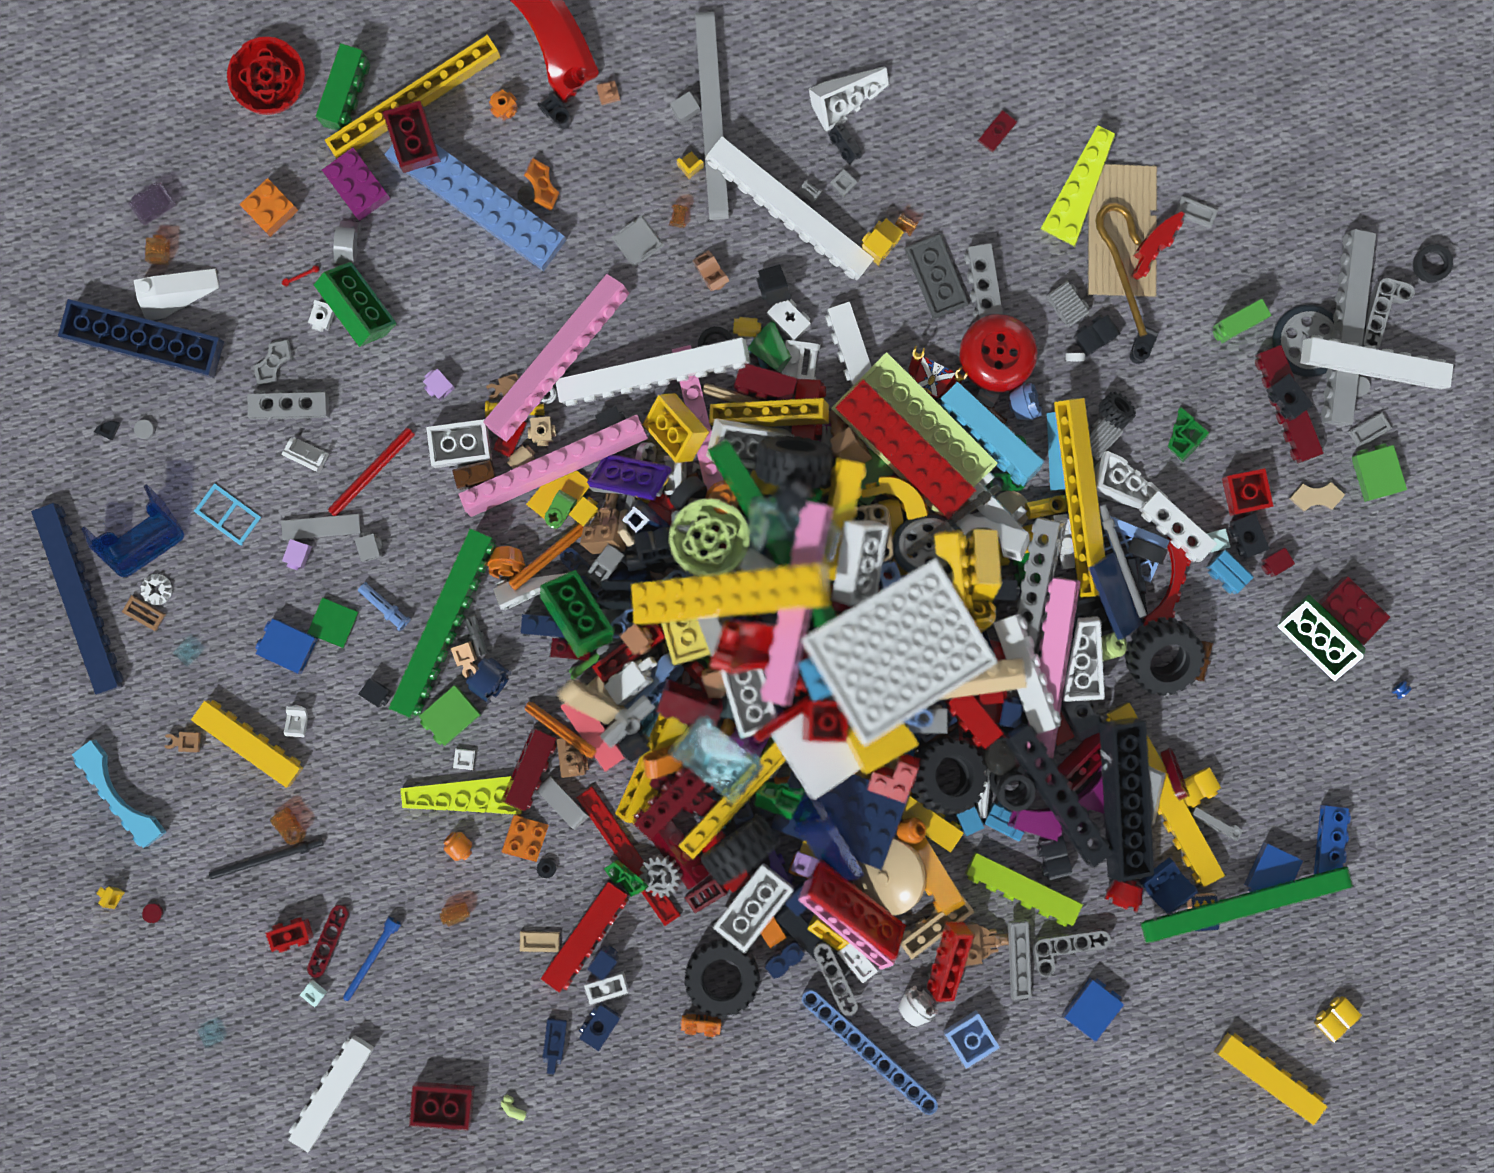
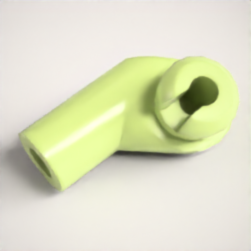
M505 1095L503 1100H501V1106L506 1114L523 1121L526 1117V1111L515 1108L512 1105L514 1102L513 1097Z

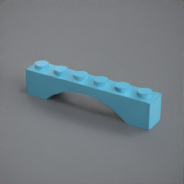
M90 740L72 754L75 758L74 763L76 766L84 770L87 774L85 775L86 779L97 787L99 796L103 800H107L110 804L111 812L120 817L122 826L127 831L130 830L134 836L133 840L138 846L148 847L166 833V830L156 817L133 809L118 795L109 776L108 755L97 740Z

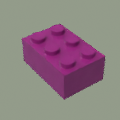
M353 147L322 169L325 176L359 221L391 199Z

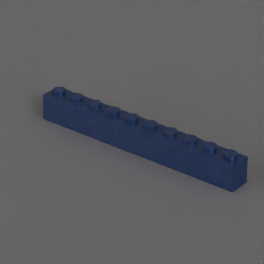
M55 503L32 510L31 513L95 695H101L123 687L121 683L124 681L122 673L117 671L115 666L117 658L113 652L111 653L109 636L104 634L102 629L104 621L101 616H98L96 611L98 604L90 594L91 584L88 579L85 580L83 574L85 567L77 557L79 553L78 547L75 543H72L70 537L72 530L68 524L66 525L64 517H66L65 510L62 506Z

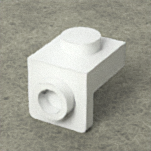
M299 705L287 706L284 735L305 737L308 721L306 708Z

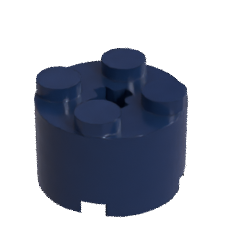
M484 657L478 664L479 669L475 674L472 673L468 677L466 683L469 685L468 689L485 702L490 703V698L492 696L496 698L507 684L508 679L506 676L507 674L511 676V671L495 659H486Z

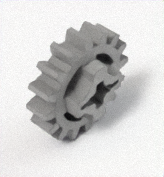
M659 854L657 857L653 855L640 868V871L643 873L639 878L644 879V882L649 886L646 889L647 892L653 891L652 896L659 893L660 898L665 894L669 897L678 890V886L682 883L679 879L683 875L678 873L680 866L675 867L676 861L670 862L669 856L663 859L662 854Z

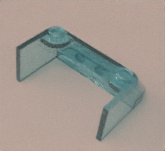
M753 497L750 504L749 538L756 549L761 550L763 543H767L769 538L796 542L795 532L797 526L800 525V512L796 515L792 512L786 518L782 513H779L776 503L772 502L771 499ZM832 518L824 549V555L829 561L833 560L841 534L840 529Z

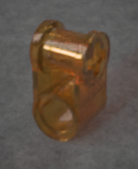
M284 807L270 818V822L286 843H300L305 839V831L295 815L290 813L292 811L288 807ZM293 832H297L296 838L292 839Z

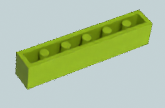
M974 852L965 871V874L968 875V880L976 884L981 881L986 884L985 888L995 893L996 890L1004 893L1003 897L1014 901V898L1022 901L1020 905L1030 910L1034 907L1039 910L1038 914L1049 918L1051 915L1057 918V923L1065 927L1067 924L1074 925L1083 906L1080 902Z

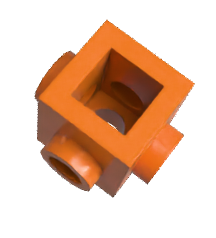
M503 89L500 92L496 91L490 97V111L497 119L499 117L503 121L508 118L510 119L517 112V99L510 91L508 93Z

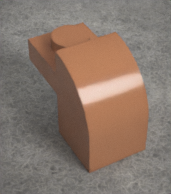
M709 250L692 260L710 291L719 290L729 282L727 275L721 270L715 257Z

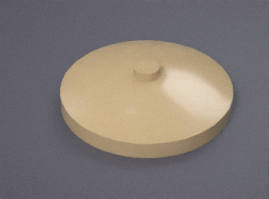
M894 837L882 870L853 859L851 879L855 887L892 915H899L913 908L922 898L926 886V871L922 859L916 850L908 843Z

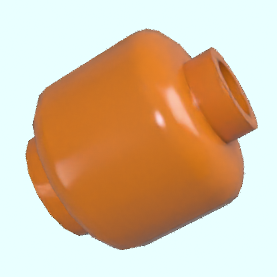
M918 818L904 819L900 821L897 828L899 840L908 844L920 843L926 834V827Z
M452 832L443 841V850L455 861L466 860L472 854L471 848L473 844L462 832Z

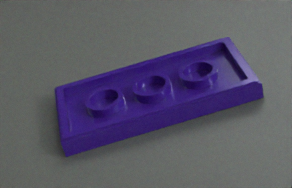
M610 455L600 461L587 483L589 487L654 500L672 470L670 466Z

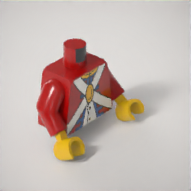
M917 346L914 347L908 373L934 400L942 398L957 382L961 384L962 380L968 376V372L965 375L960 374L962 367H959L954 372L923 357L925 348H923L922 353H917Z

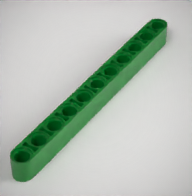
M724 439L710 447L708 453L776 564L779 568L789 567L792 562L791 550L794 545L727 439ZM831 605L811 609L810 619L817 630L838 618Z
M1340 867L1174 912L1171 915L1142 921L1140 924L1145 942L1150 943L1353 887L1349 868Z

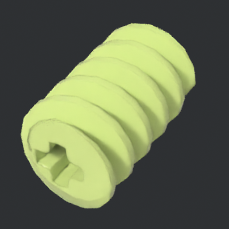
M1115 632L1102 636V662L1123 656L1127 650L1126 638L1118 640Z

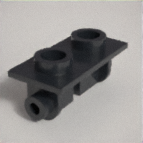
M841 124L834 125L828 133L830 141L839 149L841 157L851 165L855 159L858 160L863 156L862 150L855 140L851 143L848 142L852 136L845 126Z

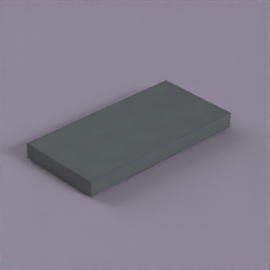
M941 234L904 248L933 319L969 305Z

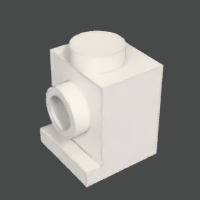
M314 300V306L308 323L312 325V329L323 332L324 329L330 330L335 315L328 304ZM319 313H323L322 319H317Z

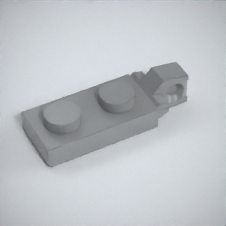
M1201 806L1190 809L1193 818L1234 841H1238L1243 833V830L1238 826H1228L1225 824L1226 820L1219 816L1214 818L1209 815V811Z

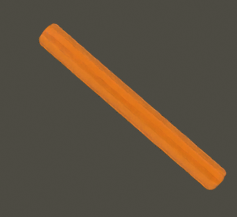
M581 524L576 525L509 581V585L514 590H517L582 536L584 527Z
M534 702L527 703L525 706L526 712L587 757L593 758L597 752L595 747Z

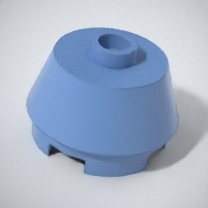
M1023 383L1010 392L1009 407L1017 419L1035 420L1036 417L1042 416V407H1039L1037 398L1039 396L1034 384Z

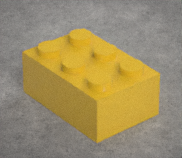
M675 393L658 395L642 424L675 463L693 461L709 433L707 428Z
M974 529L971 536L968 537L965 554L969 559L967 575L971 579L969 595H972L973 600L993 601L1001 586L997 530Z

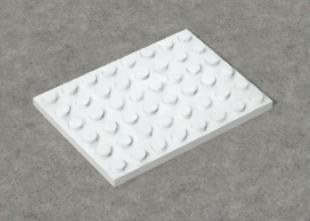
M936 559L801 639L863 745H867L998 663Z

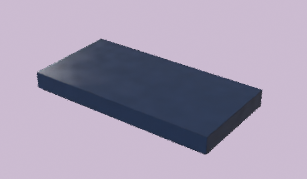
M1111 553L1088 569L1115 635L1120 640L1143 625L1141 617L1139 618L1114 553Z

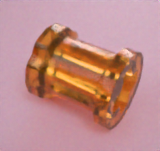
M672 205L673 214L669 225L685 228L686 212H689V208L683 205Z
M902 212L895 223L898 228L908 233L907 236L911 237L919 224L918 221L914 222L906 217L904 212Z

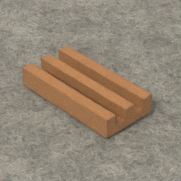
M131 595L122 610V613L154 631L158 630L159 625H161L163 618L166 616L163 612ZM134 601L140 604L141 606L159 615V617L156 618L152 616L151 614L133 605L132 602ZM128 609H134L140 614L153 620L155 624L152 625L151 623L131 613L130 611H128Z

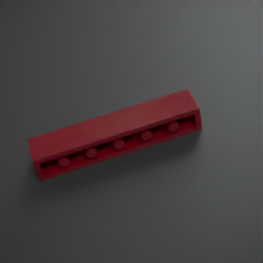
M1282 345L1256 355L1255 365L1263 374L1262 383L1265 388H1270L1289 373L1295 380ZM1285 394V401L1287 403H1291V396L1289 394ZM1270 401L1271 405L1276 407V419L1280 425H1283L1285 430L1283 437L1287 443H1290L1292 448L1290 455L1294 461H1297V464L1324 454L1307 410L1297 418L1289 421V419H1285L1281 415L1278 405Z

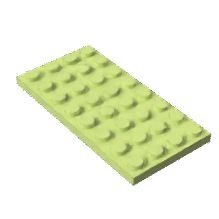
M887 352L831 408L899 477L906 480L908 479L835 408L862 380H865L973 487L998 464ZM923 494V496H924V498H925V500H926L927 505H928L936 514H940V515L945 516V515Z

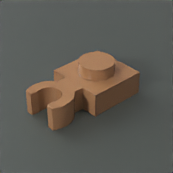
M517 373L499 378V385L488 384L486 386L487 389H495V394L490 395V399L497 398L500 393H503V396H505L519 379Z
M179 732V737L174 734L165 735L166 738L173 740L171 745H165L167 749L178 746V752H200L201 733Z

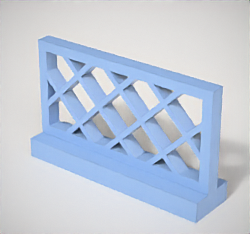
M1100 513V520L1102 525L1103 519ZM1110 516L1116 525L1114 526L1115 531L1121 533L1123 541L1120 544L1125 543L1127 550L1129 548L1127 542L1132 540L1133 537L1167 548L1169 539ZM1105 530V533L1102 535L1103 537L1107 536L1111 546L1104 548V550L1106 551L1112 548L1115 554L1107 530ZM1130 552L1125 554V557H1133L1132 553ZM1146 560L1141 562L1140 565L1148 563L1151 570L1148 577L1143 575L1142 577L1145 581L1151 583L1158 563L1154 562L1152 566L1151 561Z

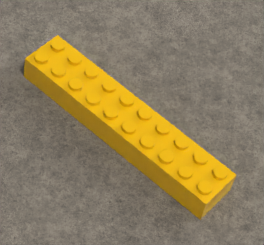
M823 564L631 584L634 624L639 625L830 606L827 565Z

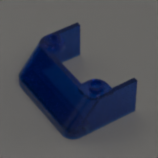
M147 484L144 485L150 501L146 505V511L150 517L120 537L112 532H105L96 537L85 526L82 528L88 547L120 577L131 576L184 538V532L165 502Z
M808 797L801 801L792 817L796 823V826L793 828L799 838L801 836L805 838L819 862L823 861L846 880H857L863 877L864 873L819 799L814 800Z

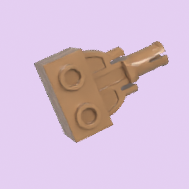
M833 410L829 411V421L832 425L830 432L834 436L830 441L833 446L831 449L836 458L858 461L863 464L871 460L872 456L861 438Z
M606 493L604 507L598 510L597 517L593 519L590 526H584L580 544L591 554L602 553L608 544L616 547L620 552L626 549V543L618 533L620 512L616 509L619 497L617 493Z
M558 738L557 747L561 778L586 775V770H589L588 758L584 759L582 752L563 738Z
M973 922L965 923L974 934L965 966L982 964L983 959L987 958L991 953L998 952L997 947L1009 945L1008 933L994 934L997 933L996 929H987Z

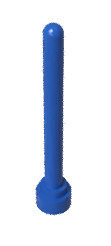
M388 916L384 922L385 930L343 995L345 1001L351 999L390 935L397 932L402 925L398 921L396 923L393 922L394 918Z

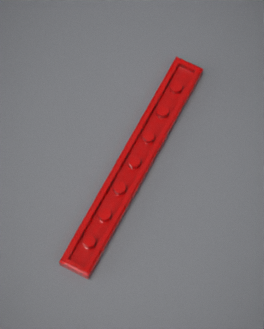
M590 787L576 798L617 858L639 877L643 873L640 871V868L644 866V860L594 787ZM645 889L641 892L664 926L681 916L666 894L660 898L659 893L652 896V890L647 892Z

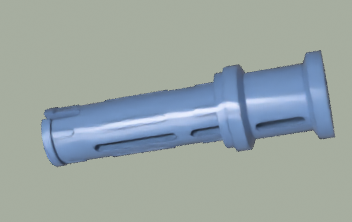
M367 582L360 586L358 592L384 614L385 620H390L399 632L406 627L411 620L410 617L403 615L397 606L389 604Z

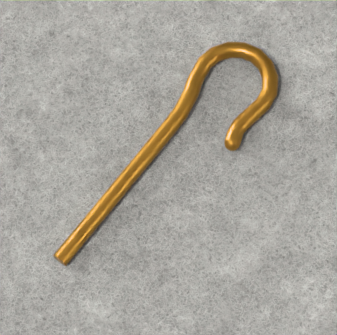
M1109 203L1098 211L1095 220L1096 228L1111 252L1139 336L1142 337L1147 335L1120 253L1104 227L1103 220L1106 213L1109 211L1121 213L1126 219L1129 236L1134 244L1141 245L1142 240L1137 235L1131 212L1123 205Z

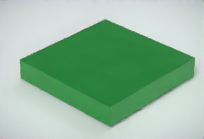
M322 598L307 634L344 648L359 612Z

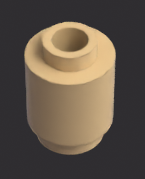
M521 445L509 457L510 460L507 463L515 469L535 460L534 455L536 453L528 445L526 447Z

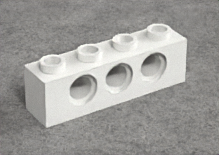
M1159 491L1155 492L1139 509L1142 512L1141 516L1148 522L1152 521L1157 526L1156 530L1159 533L1172 539L1170 542L1178 549L1181 547L1186 552L1185 556L1192 562H1201L1217 545L1213 539ZM1159 510H1163L1166 513L1165 520L1159 519ZM1174 523L1180 525V533L1173 531L1172 526ZM1189 536L1195 539L1194 547L1189 546L1187 543Z

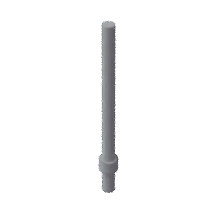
M1106 505L1100 506L1099 511L1103 519L1102 525L1104 530L1108 532L1139 618L1146 616L1145 608L1116 534L1114 520L1110 518Z

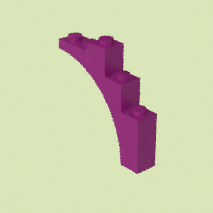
M1102 765L1092 780L1077 794L1079 797L1078 802L1088 812L1090 809L1104 814ZM1072 806L1067 810L1068 815L1072 812ZM1049 807L1012 811L1007 825L1055 841L1058 840L1063 829ZM1080 822L1078 827L1082 828L1083 824Z

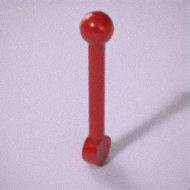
M314 265L312 269L293 278L283 279L282 285L289 286L295 280L313 272H319V266Z

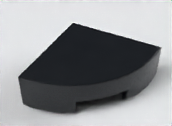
M116 421L105 422L99 425L94 430V433L113 441L121 423Z

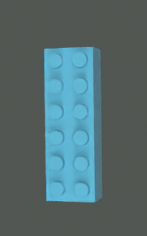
M957 382L941 398L940 406L998 463L997 466L1003 472L1007 471L1011 475L1010 478L1017 485L1021 484L1024 487L1040 471L1044 461L961 384Z

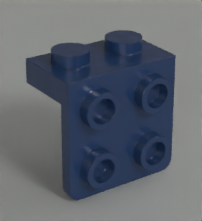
M1170 857L1154 869L1153 876L1143 877L1139 880L1146 893L1167 915H1171L1198 893L1197 888L1180 872Z

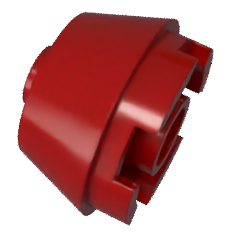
M1113 880L1105 890L1106 895L1104 899L1108 900L1111 898L1113 899L1112 904L1124 909H1128L1130 906L1134 908V912H1138L1139 907L1143 905V888L1137 885L1135 880L1124 882Z

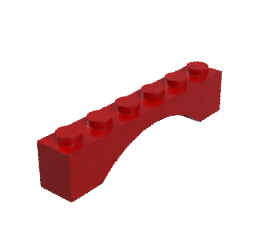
M1174 524L1172 526L1175 533H1180L1181 527ZM1191 536L1187 538L1188 545L1194 547L1195 539ZM1170 541L1167 546L1171 560L1169 587L1160 604L1143 618L1144 626L1153 619L1158 621V618L1165 617L1166 620L1170 617H1175L1176 611L1173 609L1175 603H1178L1180 600L1181 592H1179L1181 584L1185 583L1187 577L1185 569L1186 566L1190 565L1191 560L1185 556L1186 552L1181 547L1180 549L1176 548Z

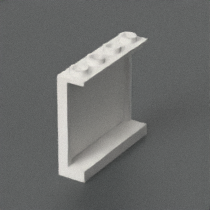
M833 694L822 699V701H837ZM802 713L771 736L808 796L815 800L860 770L847 743L803 741Z

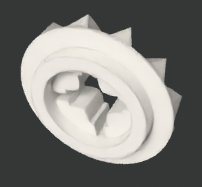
M151 574L140 585V594L143 596L144 601L152 605H161L171 597L172 584L167 577L161 574ZM151 585H160L158 590L162 595L158 593L152 594L153 588Z

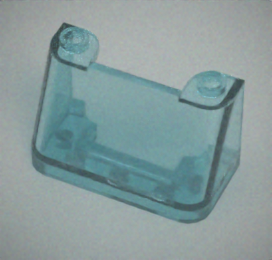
M707 715L704 718L699 716L668 751L677 761L681 760L682 764L688 766L716 788L719 793L721 792L728 801L734 804L764 767L760 763L762 759L754 752L750 755L713 726L715 722Z

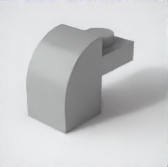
M341 221L339 227H336L333 244L335 263L346 264L352 262L353 265L355 264L358 253L357 238L360 232V222Z

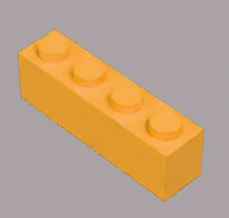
M926 837L920 843L909 844L922 859L926 871L925 891L928 896H934L936 901L933 904L939 913L943 911L946 916L966 904Z

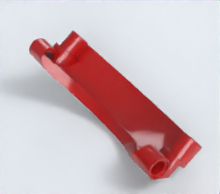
M510 0L526 18L539 42L550 86L563 103L568 102V98L574 97L577 94V89L583 87L586 82L598 77V68L574 17L563 0Z
M726 621L714 650L710 667L731 674L766 669L767 665L770 664V648L774 644V629L776 625ZM803 646L800 662L812 658L805 646ZM799 666V670H798V675H799V673L802 674V671H801V669H800V666Z

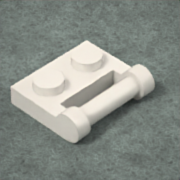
M786 340L785 346L792 358L782 371V374L798 379L816 380L814 376L820 345ZM804 349L810 350L807 375H801Z

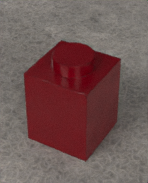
M1281 548L1261 560L1263 571L1266 575L1270 574L1271 577L1277 576L1295 565L1286 548Z

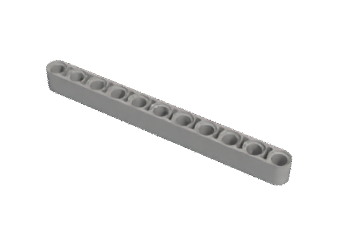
M714 11L696 12L709 219L723 220L729 219L726 179L719 169L715 170L710 167L706 160L707 154L718 140L723 137Z

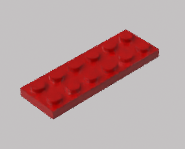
M823 861L816 863L807 896L890 959L897 958L906 925Z

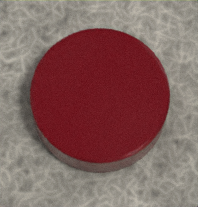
M148 904L142 911V917L148 923H156L163 917V909L159 904Z

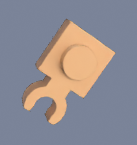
M471 641L453 646L451 651L457 667L463 665V676L465 678L469 677L468 669H471L473 674H475L478 667L473 664V661L477 660Z

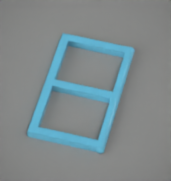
M215 483L194 509L195 513L240 546L243 545L245 539L262 518ZM215 489L234 502L218 524L200 511ZM237 505L255 517V520L240 540L221 527Z

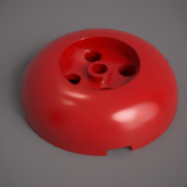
M258 37L245 42L236 54L232 55L227 69V82L233 97L247 110L262 115L278 114L292 107L300 98L306 81L305 67L297 51L287 42L275 37ZM280 65L281 71L275 72V66ZM261 66L262 68L256 73L255 70ZM281 84L282 88L276 91L275 86ZM262 85L263 90L260 89L256 92V87Z
M992 314L980 318L967 329L960 343L959 359L964 373L968 372L967 377L973 384L987 391L1006 392L1017 388L1029 378L1037 362L1038 350L1032 332L1022 321L1005 314ZM998 334H1003L1005 336V340L1003 342L997 340ZM984 346L989 347V354H984L982 352V348ZM1002 349L1003 352L1002 354H998L996 350ZM1015 349L1018 354L1013 357L1009 354V351ZM1000 361L1003 365L1002 368L996 369L994 366L995 362Z

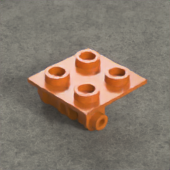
M517 814L513 815L501 853L537 862L549 825L523 818V816Z
M687 1013L682 1015L681 1031H685L684 1033L688 1035H696V1032L704 1033L707 1037H715L716 1034L720 1035L721 1019H718L717 1016H708V1021L705 1022L706 1015H704V1021H700V1015L698 1014V1021H696V1014Z

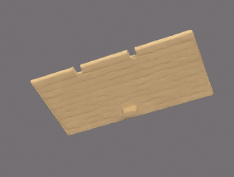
M1104 164L1088 210V295L1126 296L1111 252L1096 228L1095 220L1098 211L1106 204L1118 203L1123 205L1131 212L1137 235L1143 241L1157 227V216H1150V210L1157 211V166ZM1109 211L1104 216V227L1120 253L1134 296L1156 297V260H1151L1149 264L1151 269L1146 277L1143 276L1138 280L1131 277L1139 259L1133 257L1139 245H1135L1131 240L1124 216L1117 211Z

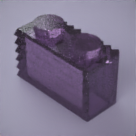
M161 182L151 184L147 191L134 195L131 198L132 201L128 202L139 221L145 226L177 205L166 186Z

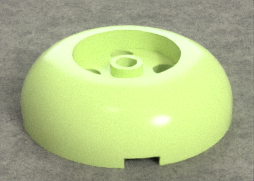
M703 499L687 505L678 513L670 530V547L680 566L693 575L702 577L728 574L739 566L748 551L749 529L742 514L732 505L730 506L716 499ZM713 507L720 508L728 513L724 515L718 514L714 511ZM695 520V523L689 528L687 533L677 530L678 525L690 526L691 522ZM716 525L720 527V530L715 532L711 530V527ZM694 532H699L701 537L694 539L692 535ZM712 539L713 543H708L706 540ZM725 543L727 548L725 550L719 549L718 545ZM701 550H706L708 555L702 557L699 553Z

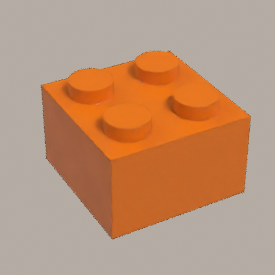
M268 178L239 204L270 237L299 211Z

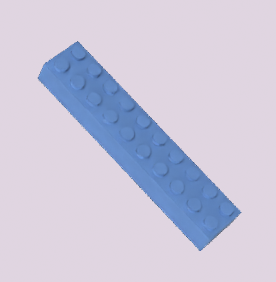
M392 144L385 153V156L390 162L400 168ZM437 144L436 147L441 162L406 172L542 271H545L566 242L564 235Z

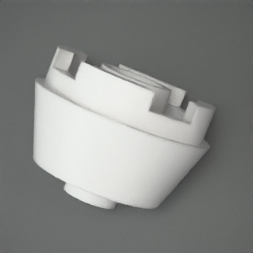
M916 986L905 991L898 1006L903 1018L914 1026H920L934 1020V1016L938 1013V1009H934L932 1006L934 1000L924 990L918 991Z

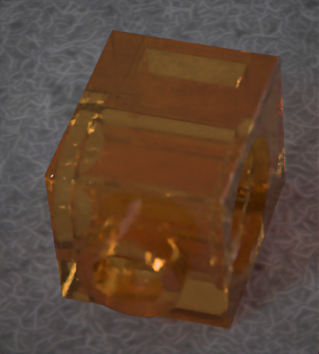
M153 235V238L146 237L145 261L149 264L169 265L170 241L162 235Z

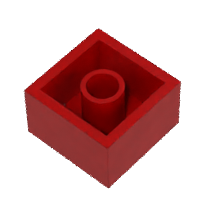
M1265 468L1222 478L1230 516L1274 507Z
M803 700V741L847 743L848 718L838 701Z

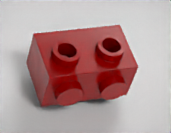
M302 917L290 920L291 924L284 926L283 923L271 926L272 930L266 932L271 952L278 950L281 953L290 950V946L295 944L298 947L309 944V940L314 937L309 919L302 920Z

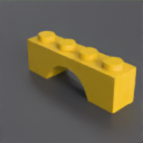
M963 530L940 531L935 534L936 555L945 558L951 564L954 571L952 587L968 611L972 607L973 599L972 595H969L971 579L967 575L969 559L965 555L967 538L963 535Z

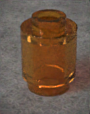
M457 902L442 908V913L439 914L443 925L447 924L448 927L463 922L467 917H470L465 902Z

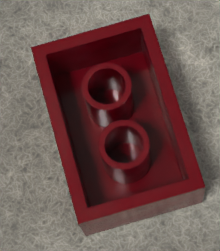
M420 100L383 111L394 151L403 173L441 162L424 106Z
M745 364V368L738 370L734 389L740 394L754 395L757 399L763 401L792 400L798 378Z
M1342 577L1318 602L1363 646L1391 618L1349 577Z
M667 679L659 700L657 712L665 718L673 717L678 719L684 725L692 724L698 726L697 728L701 731L714 732L722 711L723 699L709 698L706 692Z
M416 1081L412 1086L409 1126L469 1130L472 1125L475 1086Z

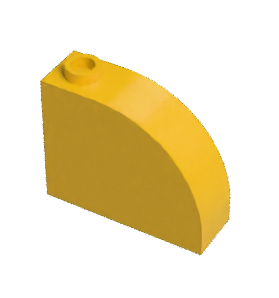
M848 722L847 744L863 773L868 774L918 746L911 731L902 723L867 745H863L853 726Z

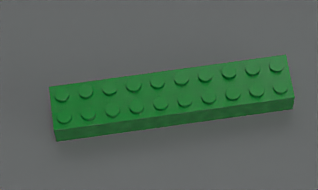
M469 529L388 709L408 718H416L417 715H421L425 706L422 704L424 698H428L433 689L430 685L433 680H437L441 669L438 667L441 662H445L449 651H446L448 645L454 643L457 636L454 632L457 626H461L465 616L462 614L465 608L469 609L473 598H471L473 590H478L481 583L479 577L488 568L487 559L489 555H492L494 549L497 548L496 540Z

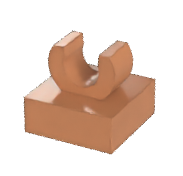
M615 80L596 85L601 105L620 100Z

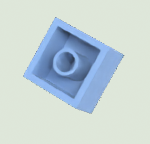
M977 1010L943 1030L966 1069L1000 1048Z

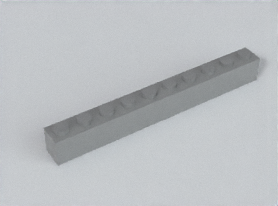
M1354 229L1346 232L1343 237L1344 247L1340 258L1341 271L1338 276L1339 287L1335 298L1337 304L1333 315L1334 330L1331 333V339H1339L1341 343L1355 342L1359 343L1360 347L1363 344L1376 233ZM1334 369L1327 370V384L1324 390L1325 401L1321 411L1322 423L1338 426L1353 425L1359 374Z

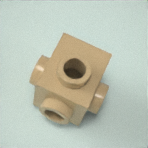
M550 416L530 418L531 427H528V438L532 439L533 443H537V446H548L549 442H553V437H556V427L552 425ZM544 429V433L539 434L540 430Z

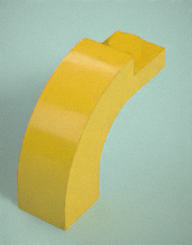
M880 476L878 478L879 485L876 482L865 484V488L861 491L862 498L883 493L897 496L905 506L908 520L924 517L929 514L926 500L921 491L904 478Z

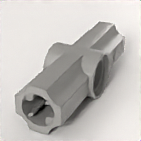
M643 695L629 709L620 710L615 716V722L600 737L612 748L626 734L635 733L640 727V721L655 706Z

